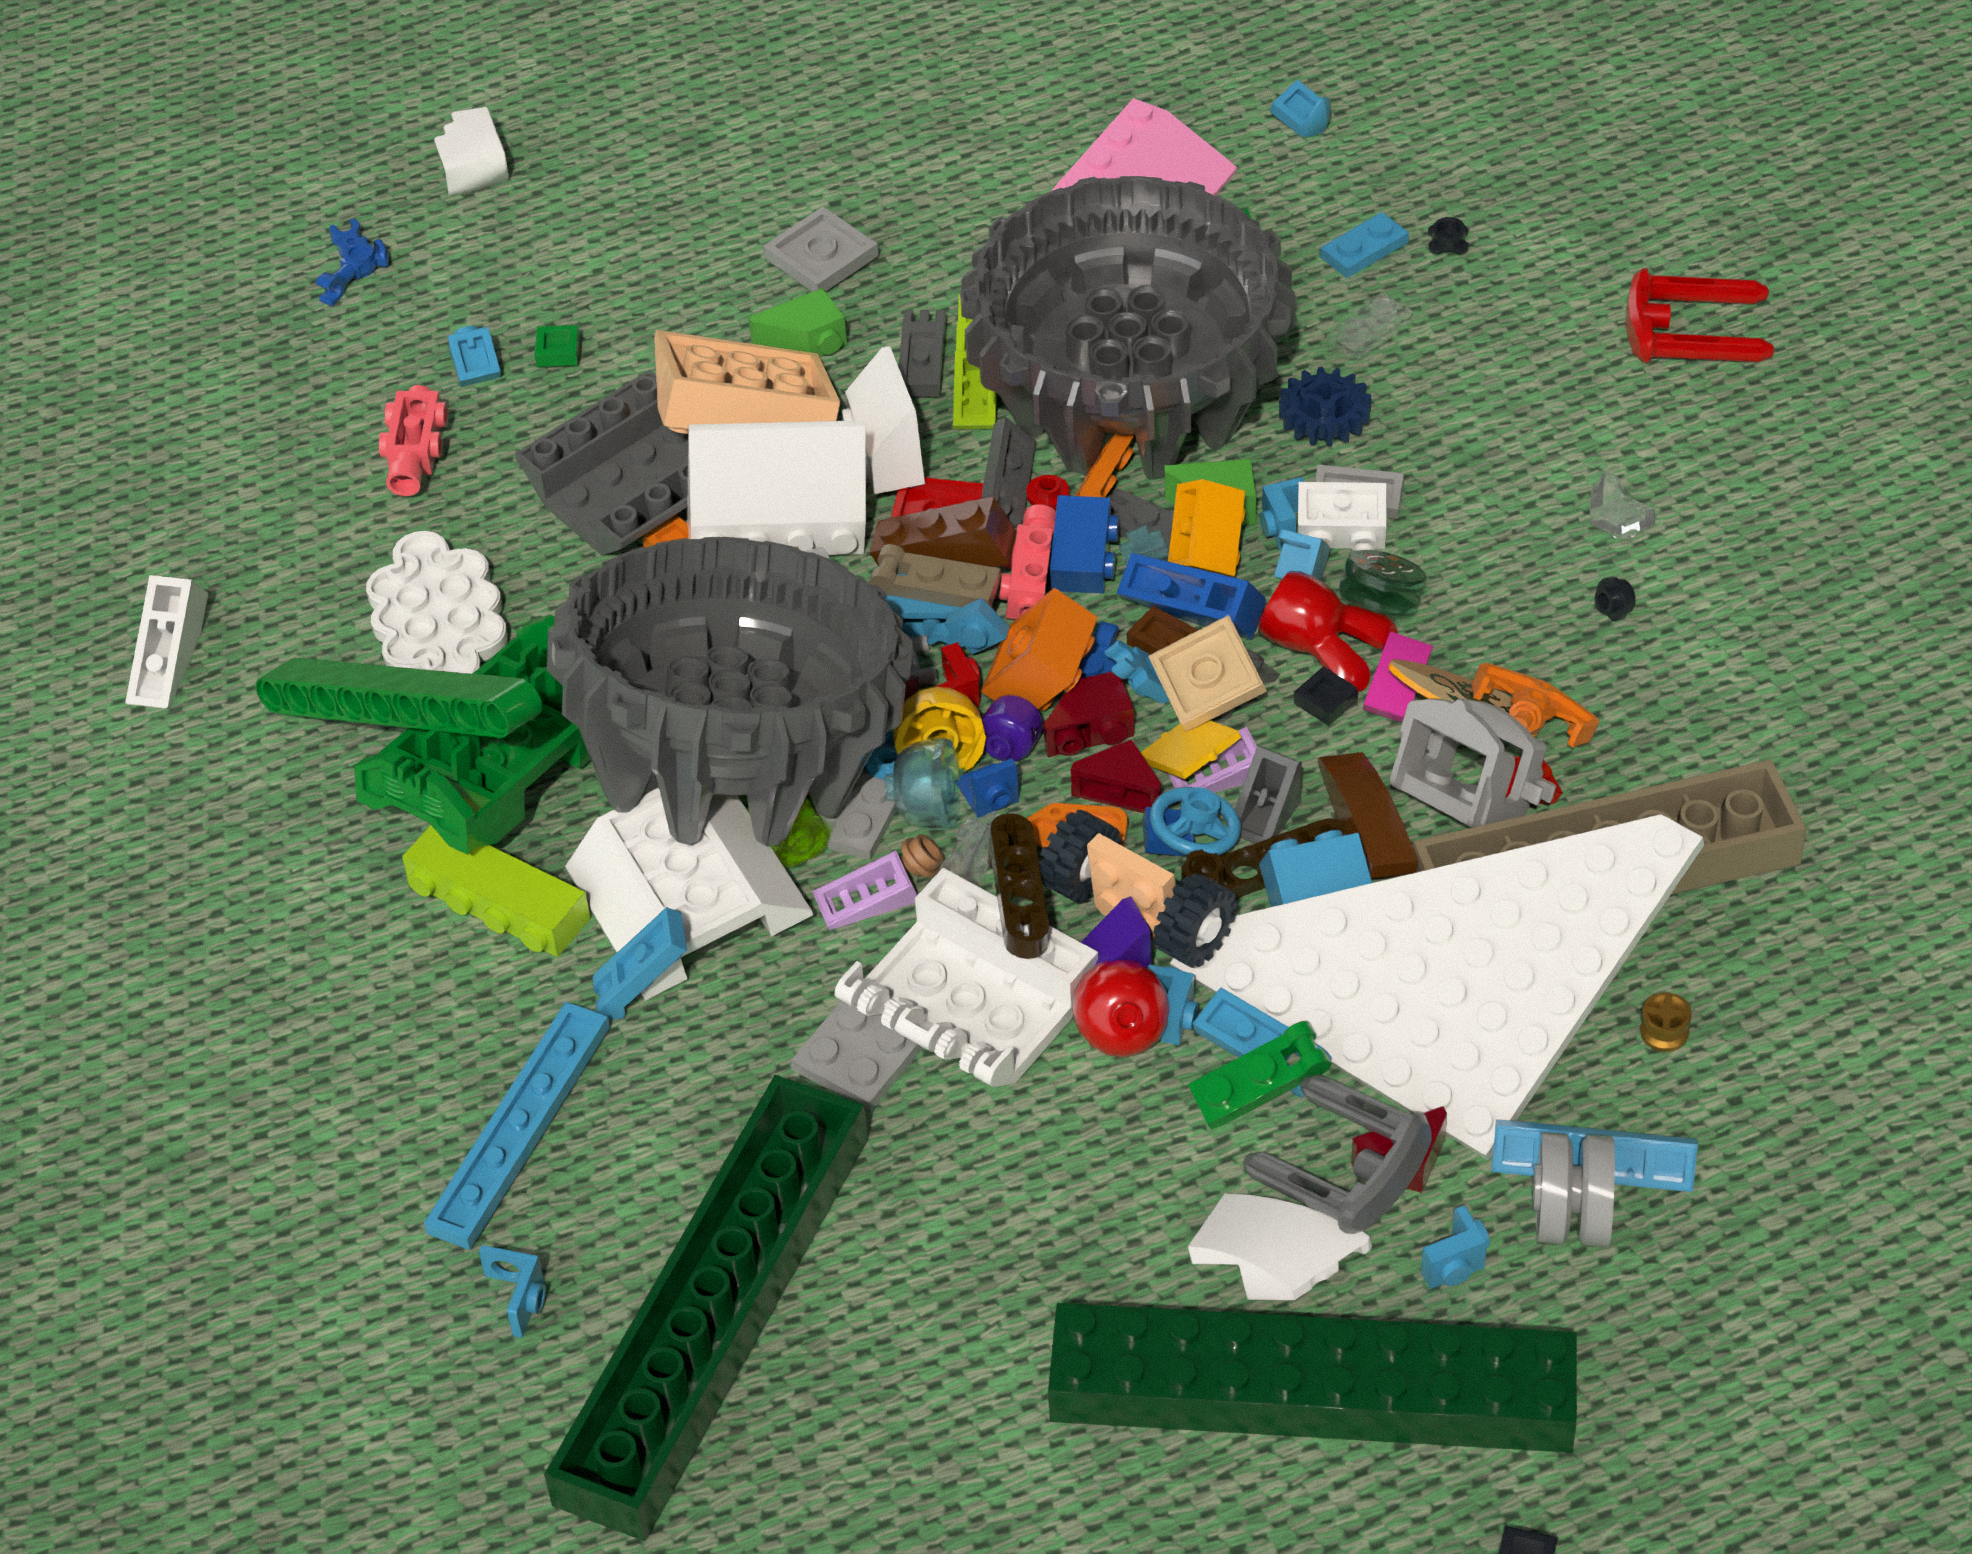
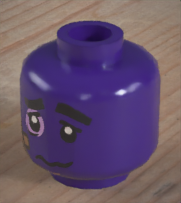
M1006 695L999 697L990 704L981 718L986 736L984 750L991 757L999 761H1006L1011 758L1014 762L1022 760L1030 753L1043 730V721L1038 709L1030 701L1020 696Z

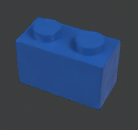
M1058 495L1050 564L1052 589L1056 588L1061 592L1104 594L1106 579H1114L1115 553L1109 552L1110 541H1118L1119 515H1111L1110 498Z

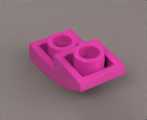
M1390 631L1367 693L1363 710L1403 722L1407 705L1410 701H1414L1417 691L1395 676L1388 666L1393 659L1413 661L1427 665L1433 645Z

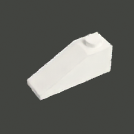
M149 576L126 704L161 709L170 708L200 638L208 592L194 581Z

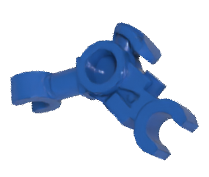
M354 218L349 220L351 229L348 231H339L335 225H330L329 228L331 241L338 247V252L342 258L340 261L341 268L333 274L322 273L317 278L316 285L326 288V291L319 297V301L330 306H334L343 296L345 285L353 278L361 279L374 273L376 266L387 268L389 265L388 252L381 239L374 240L373 249L367 237L361 236L360 224Z

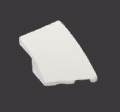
M1227 1193L1223 1195L1188 1245L1192 1264L1239 1265L1247 1299L1296 1300L1311 1290L1316 1283L1326 1280L1339 1271L1338 1261L1352 1252L1366 1254L1372 1248L1371 1239L1368 1234L1364 1232L1346 1234L1340 1230L1337 1220L1317 1210L1274 1198Z

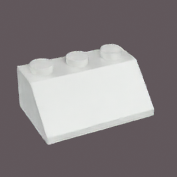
M883 347L845 391L847 409L840 410L842 421L865 420L866 478H869L874 494L925 484L916 410L891 347Z

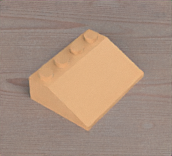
M656 330L658 411L663 425L668 426L672 431L688 434V425L814 422L836 421L840 400L818 353Z

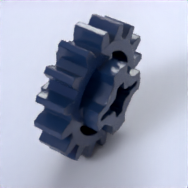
M1318 367L1316 375H1311L1306 370L1301 371V380L1289 378L1288 388H1281L1279 418L1283 419V428L1285 430L1294 429V438L1297 440L1305 435L1309 436L1311 445H1314L1318 439H1324L1327 446H1332L1333 438L1338 437L1344 443L1349 442V432L1360 435L1362 434V425L1369 424L1371 394H1366L1367 385L1365 382L1355 384L1356 375L1353 373L1345 378L1340 376V368H1335L1332 374L1325 373L1323 367Z

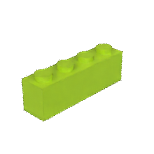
M432 825L426 829L402 856L408 884L416 893L424 897H428L431 894L445 901L449 908L457 914L466 915L470 913L482 919L485 925L492 931L499 934L506 931L520 938L522 943L534 952L544 950L558 957L591 919L585 891L490 845L476 847L471 853L466 855L448 846Z

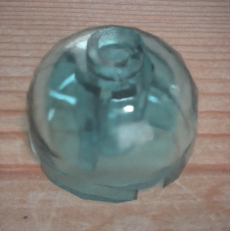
M931 738L915 742L900 752L895 760L893 773L886 774L885 776L887 800L895 801L899 814L915 827L927 830H944L956 828L958 825L961 795L955 797V781L960 780V771L953 742L947 740V738Z

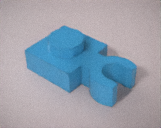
M980 598L948 613L945 623H938L932 626L926 642L931 645L942 641L946 643L944 646L958 642L960 647L965 646L974 654L1005 640L1010 626Z
M1119 640L1105 651L1106 656L1117 662L1111 668L1112 672L1122 679L1127 678L1129 685L1139 696H1148L1160 704L1170 701L1148 657L1150 654L1136 646L1131 649L1127 644Z

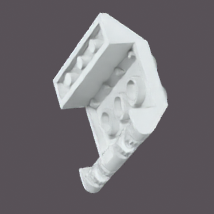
M942 868L915 897L917 922L865 979H863L862 963L856 961L839 980L835 989V997L851 1007H857L858 1011L865 1015L883 1014L881 1016L883 1025L892 1030L894 1028L897 1033L928 1051H934L935 1055L942 1059L961 1058L959 1061L960 1069L970 1074L973 1073L974 1077L992 1087L1015 1084L1072 1019L1074 990L1082 976L1095 966L1098 960V952L1049 926L1047 949L1042 955L1030 959L1018 958L1006 950L1004 945L997 897ZM1029 924L1021 925V931L1024 933V936H1029Z

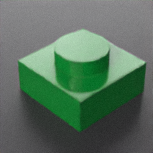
M578 325L537 326L534 354L536 367L578 365L580 343Z

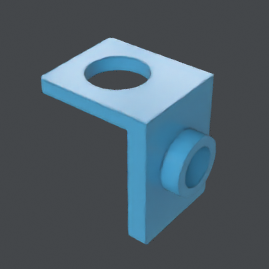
M481 1245L479 1255L485 1277L517 1283L507 1309V1314L513 1336L523 1338L532 1313L539 1314L545 1301L546 1287L543 1284L544 1279L539 1257ZM495 1261L508 1262L517 1267L519 1272L506 1271L498 1267Z

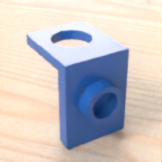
M1012 758L998 764H990L955 778V783L977 818L1019 802L1017 765Z

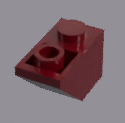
M1112 671L1079 679L1076 685L1064 694L1044 722V741L1047 757L1060 754L1070 756L1085 748L1101 744L1115 745L1125 740V738L1134 736V708L1122 679Z

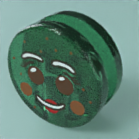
M1357 550L1347 556L1345 563L1346 574L1341 577L1339 592L1346 600L1365 610L1389 616H1408L1418 610L1421 600L1418 593L1424 589L1427 580L1426 573L1418 565L1403 557L1377 550Z

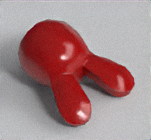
M1289 571L1283 577L1272 594L1258 626V633L1268 640L1285 648L1316 656L1322 666L1356 686L1358 692L1365 689L1369 683V667L1337 634L1345 632L1378 649H1384L1390 631L1398 634L1395 624L1384 613L1342 603L1333 589L1316 577L1302 571Z

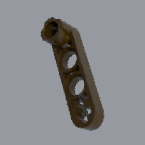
M1013 813L1001 814L991 822L988 865L993 869L1004 945L1009 953L1018 958H1036L1047 949L1049 923L1033 827L1031 822L1024 816ZM1014 897H1024L1030 899L1033 903L1027 906H1018L1009 900ZM1029 924V936H1024V933L1021 931V925Z
M1331 818L1318 820L1219 856L1217 853H1207L1203 849L1192 851L1186 855V862L1181 866V886L1183 878L1186 876L1192 877L1193 873H1198L1231 890L1236 895L1235 899L1265 889L1259 863L1267 852L1271 850V845L1288 839H1297L1298 844L1313 842L1316 836L1334 830H1341L1343 836L1348 835L1345 823ZM1249 866L1258 873L1252 878L1242 879L1235 876L1232 872L1238 867Z

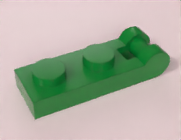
M1300 1021L1291 1025L1279 1037L1188 1084L1211 1130L1223 1126L1298 1087L1305 1077L1321 1075L1330 1068L1331 1061L1324 1049H1318L1314 1041L1316 1033L1309 1021ZM1298 1051L1301 1057L1300 1060L1289 1066L1285 1057Z

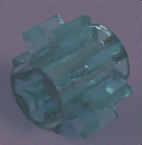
M1146 524L1127 531L1126 535L1129 541L1119 545L1126 566L1131 553L1168 561L1169 549L1161 530L1158 529L1149 533Z

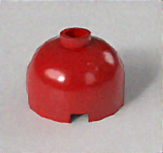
M1125 959L1126 961L1115 960L1112 962L1108 960L1098 963L1087 971L1074 990L1073 1015L1076 1028L1090 1046L1106 1055L1126 1058L1144 1053L1159 1041L1167 1027L1170 1005L1166 988L1152 969L1136 960Z

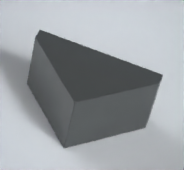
M1257 746L1235 807L1241 822L1239 838L1255 844L1279 835L1301 802L1302 762L1263 746Z

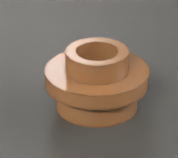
M919 834L915 838H907L901 844L903 853L901 860L909 872L917 877L922 875L930 879L939 873V866L944 862V857L939 847L929 837Z

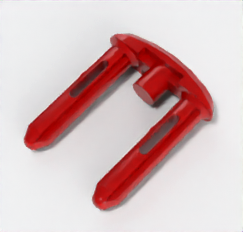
M1642 268L1633 276L1626 306L1625 326L1632 351L1641 362L1649 364L1653 357L1761 362L1769 359L1774 355V346L1762 338L1655 333L1652 328L1669 329L1671 306L1670 304L1649 303L1648 301L1649 299L1756 304L1767 299L1769 295L1768 287L1756 280L1651 275L1647 268Z

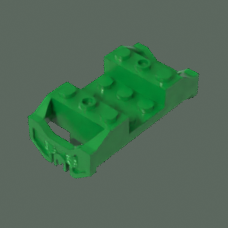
M550 614L523 623L516 629V637L473 673L521 678L528 681L537 690L541 698L542 711L538 716L503 738L407 728L377 755L363 758L354 766L356 801L374 810L391 805L430 823L448 846L468 855L476 847L498 843L525 819L524 790L559 759L579 769L590 760V756L578 726L562 715L563 686L547 671L548 632L554 626L555 616Z

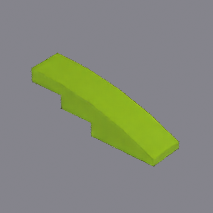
M960 294L954 364L953 430L993 429L997 415V393L983 387L981 384L980 368L969 364L967 361L965 329L973 320L962 317Z

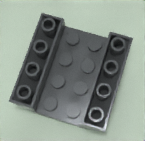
M650 370L515 453L516 460L544 506L601 555L626 547L687 507L688 434L672 431L668 426L663 425L658 411L656 375Z

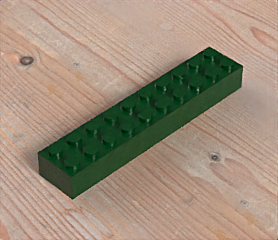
M774 1075L546 1469L544 1477L553 1507L644 1542L646 1541L868 1140L863 1104Z
M1057 1302L1048 1385L1050 1422L1573 1453L1577 1424V1332Z

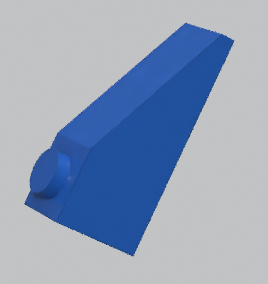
M1135 553L1130 555L1117 590V594L1120 597L1150 608L1155 606L1172 616L1203 627L1229 615L1239 636L1249 640L1253 638L1266 602V598L1249 581Z

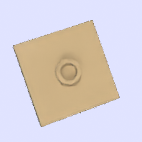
M1229 615L1148 656L1185 732L1267 692Z

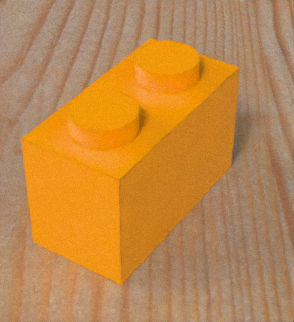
M1204 479L1177 484L1168 562L1235 577L1236 567L1240 559L1238 547L1241 524L1245 517V490Z

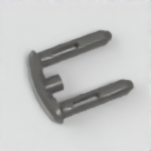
M1323 1075L1305 1077L1300 1084V1088L1309 1102L1390 1139L1394 1144L1386 1156L1370 1149H1364L1357 1155L1353 1165V1172L1357 1177L1367 1182L1365 1185L1357 1182L1350 1192L1338 1188L1266 1152L1249 1153L1244 1158L1243 1166L1253 1180L1337 1220L1340 1230L1344 1233L1356 1234L1371 1227L1393 1206L1419 1170L1431 1143L1429 1122L1426 1115L1420 1111L1406 1114Z

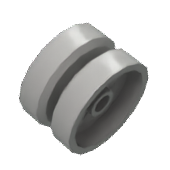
M1541 1132L1538 1164L1534 1166L1533 1211H1536L1537 1244L1563 1245L1569 1236L1571 1214H1577V1236L1582 1246L1609 1248L1612 1234L1615 1188V1146L1613 1136L1587 1134L1581 1143L1579 1166H1573V1144L1568 1134Z

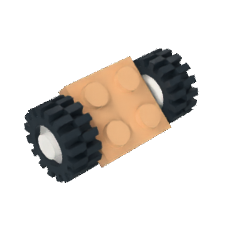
M1076 810V814L1073 812L1067 814L1066 822L1060 820L1056 825L1058 830L1056 834L1050 833L1047 840L1051 842L1048 847H1043L1040 854L1045 859L1038 862L1039 869L1041 870L1042 884L1077 903L1079 900L1081 902L1087 901L1088 895L1094 896L1095 907L1104 916H1107L1122 899L1131 896L1150 929L1151 940H1154V944L1158 946L1157 949L1191 968L1202 966L1204 959L1209 961L1214 957V949L1220 950L1223 945L1221 939L1224 935L1228 937L1231 931L1228 925L1234 922L1236 914L1232 912L1237 908V901L1234 900L1236 895L1231 890L1198 873H1193L1192 877L1186 876L1183 878L1182 886L1178 884L1175 886L1174 874L1121 846L1118 829L1087 811Z

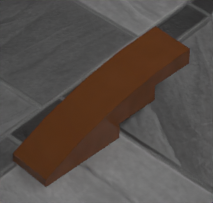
M1358 752L1319 757L1318 766L1336 819L1345 823L1348 835L1359 833L1371 878L1415 873L1418 860L1406 828L1391 795L1365 754Z

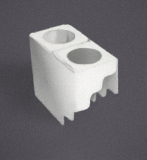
M483 107L453 112L451 114L453 122L443 127L445 134L434 139L445 169L448 196L507 183L509 177L505 152L498 133H496V128L488 108Z

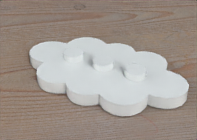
M417 531L405 535L393 548L394 564L375 571L366 583L368 601L374 609L371 615V625L375 637L383 643L382 655L386 666L473 674L481 667L480 662L493 657L508 642L506 623L499 615L502 610L500 591L496 585L490 582V569L485 556L476 550L467 548L449 550L444 537L435 532Z

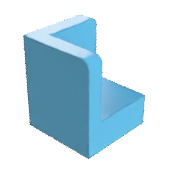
M1280 529L1278 538L1283 542L1274 577L1282 580L1289 571H1302L1322 580L1331 547L1322 539Z

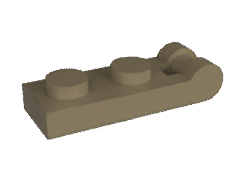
M888 544L881 548L877 560L879 567L873 570L869 579L871 585H878L890 596L960 608L982 598L992 607L1001 582L1000 568L905 553L899 546Z

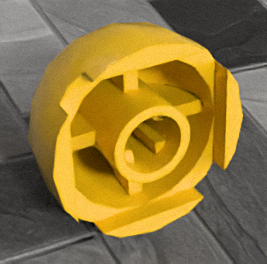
M935 686L922 689L909 697L904 702L902 723L893 730L896 751L902 759L903 765L908 771L924 779L951 778L950 773L957 772L962 768L966 772L975 765L983 754L986 741L981 715L977 707L968 696L946 687Z

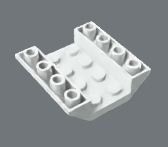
M657 788L642 795L637 805L630 812L617 813L615 810H612L598 817L565 866L576 887L586 892L588 907L616 953L666 907L682 913L687 951L681 957L760 918L769 934L773 936L813 916L811 908L772 848L756 841L751 816L737 795H712L701 837L698 841L688 845L677 842L670 835L660 790ZM681 958L670 965L649 987H646L641 992L645 1001L687 980Z

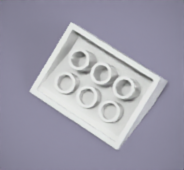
M865 420L688 425V538H749V540L770 541L799 547L802 551L824 547L828 555L864 554L866 526Z

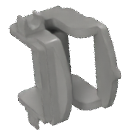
M1433 698L1410 701L1408 703L1400 729L1401 743L1390 777V784L1393 787L1467 824L1470 828L1525 816L1529 804L1539 805L1540 799L1551 803L1556 785L1542 778L1543 770L1541 767L1547 747L1544 742L1533 737L1512 715L1497 706L1476 700L1459 699L1451 701ZM1499 738L1523 749L1508 797H1506L1514 771L1515 758L1504 751V744ZM1459 743L1486 756L1478 786L1463 784L1453 779V773L1450 770ZM1428 749L1429 753L1424 756L1425 750Z

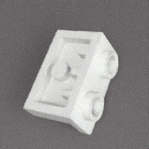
M1299 482L1298 533L1322 539L1331 548H1351L1359 553H1368L1375 549H1385L1386 483Z

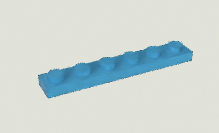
M565 1001L425 1220L424 1226L428 1235L468 1250L472 1248L609 1030L608 1016Z

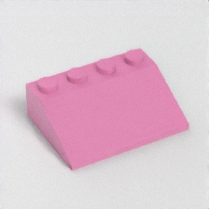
M1133 98L1051 191L1060 187L1072 186L1079 179L1090 177H1106V179L1120 178V176H1146L1162 178V180L1172 182L1180 181L1187 183L1191 181L1204 185L1206 192L1216 196L1237 172V166L1169 111Z

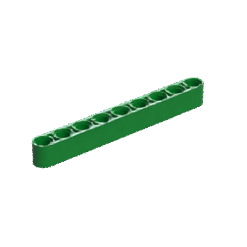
M295 657L258 678L255 683V689L262 704L276 714L496 738L506 737L538 716L542 711L541 698L532 684L524 679Z

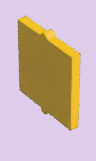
M1210 720L1187 732L1184 731L1180 723L1169 732L1162 733L1161 738L1141 751V754L1149 766L1186 779L1209 761L1216 760L1218 758L1217 755L1241 739L1238 730Z

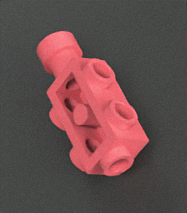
M422 385L412 386L408 391H397L395 402L386 403L385 423L386 427L389 428V432H381L379 435V453L381 458H387L389 467L386 485L391 492L400 496L416 494L420 490L422 475H432L435 458L442 456L443 441L440 430L441 428H446L448 424L447 403L440 402L438 391H431L428 387Z
M1033 505L1028 507L1024 512L1022 525L1018 524L1016 541L1013 545L1009 564L1003 566L1012 568L1011 574L1002 573L999 599L1008 600L1007 619L1016 620L1044 597L1051 539L1054 536L1056 511L1049 506Z

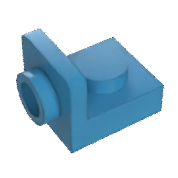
M466 326L455 331L453 335L448 336V350L454 362L460 387L501 378L499 364L488 327L478 329L476 326Z

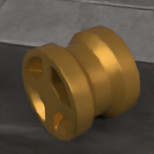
M1670 992L1652 995L1645 1001L1642 1011L1643 1020L1640 1026V1034L1644 1043L1653 1050L1660 1052H1673L1680 1049L1686 1044L1689 1036V1025L1692 1017L1691 1006L1684 998Z

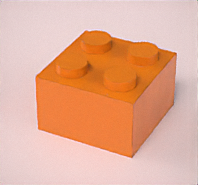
M1053 588L1009 625L1007 638L1001 641L981 692L994 701L1006 695L1020 696L1030 701L1037 709L1045 711L1054 701L1057 694L1062 690L1069 692L1078 682L1082 674V670L1078 667L1081 659L1089 652L1094 643L1095 637L1091 633L1098 617L1058 589Z

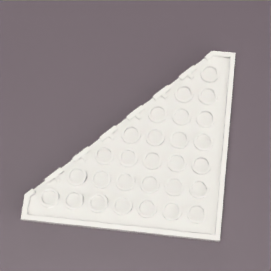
M1660 814L1237 915L1235 921L1228 925V928L1231 929L1228 937L1224 935L1221 939L1223 945L1220 950H1213L1214 957L1209 961L1204 959L1202 966L1191 968L1173 958L1170 965L1181 971L1193 973L1194 982L1215 994L1222 987L1288 1027L1300 1021H1309L1316 1033L1315 1043L1323 1047L1331 1055L1332 1066L1409 1113L1414 1111L1424 1113L1444 1106L1447 1112L1446 1135L1486 1160H1489L1493 1155L1496 1119L1516 1121L1705 844L1702 836Z

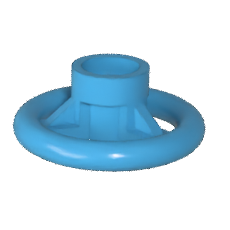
M1178 787L1168 790L1154 801L1150 810V823L1158 838L1168 847L1185 855L1200 849L1207 853L1223 854L1237 843L1241 834V822L1235 809L1224 798L1206 788ZM1182 801L1179 820L1167 826L1164 821L1166 808L1175 802ZM1218 812L1225 819L1227 826H1224L1217 817ZM1189 833H1205L1219 840L1212 843H1195L1181 837Z

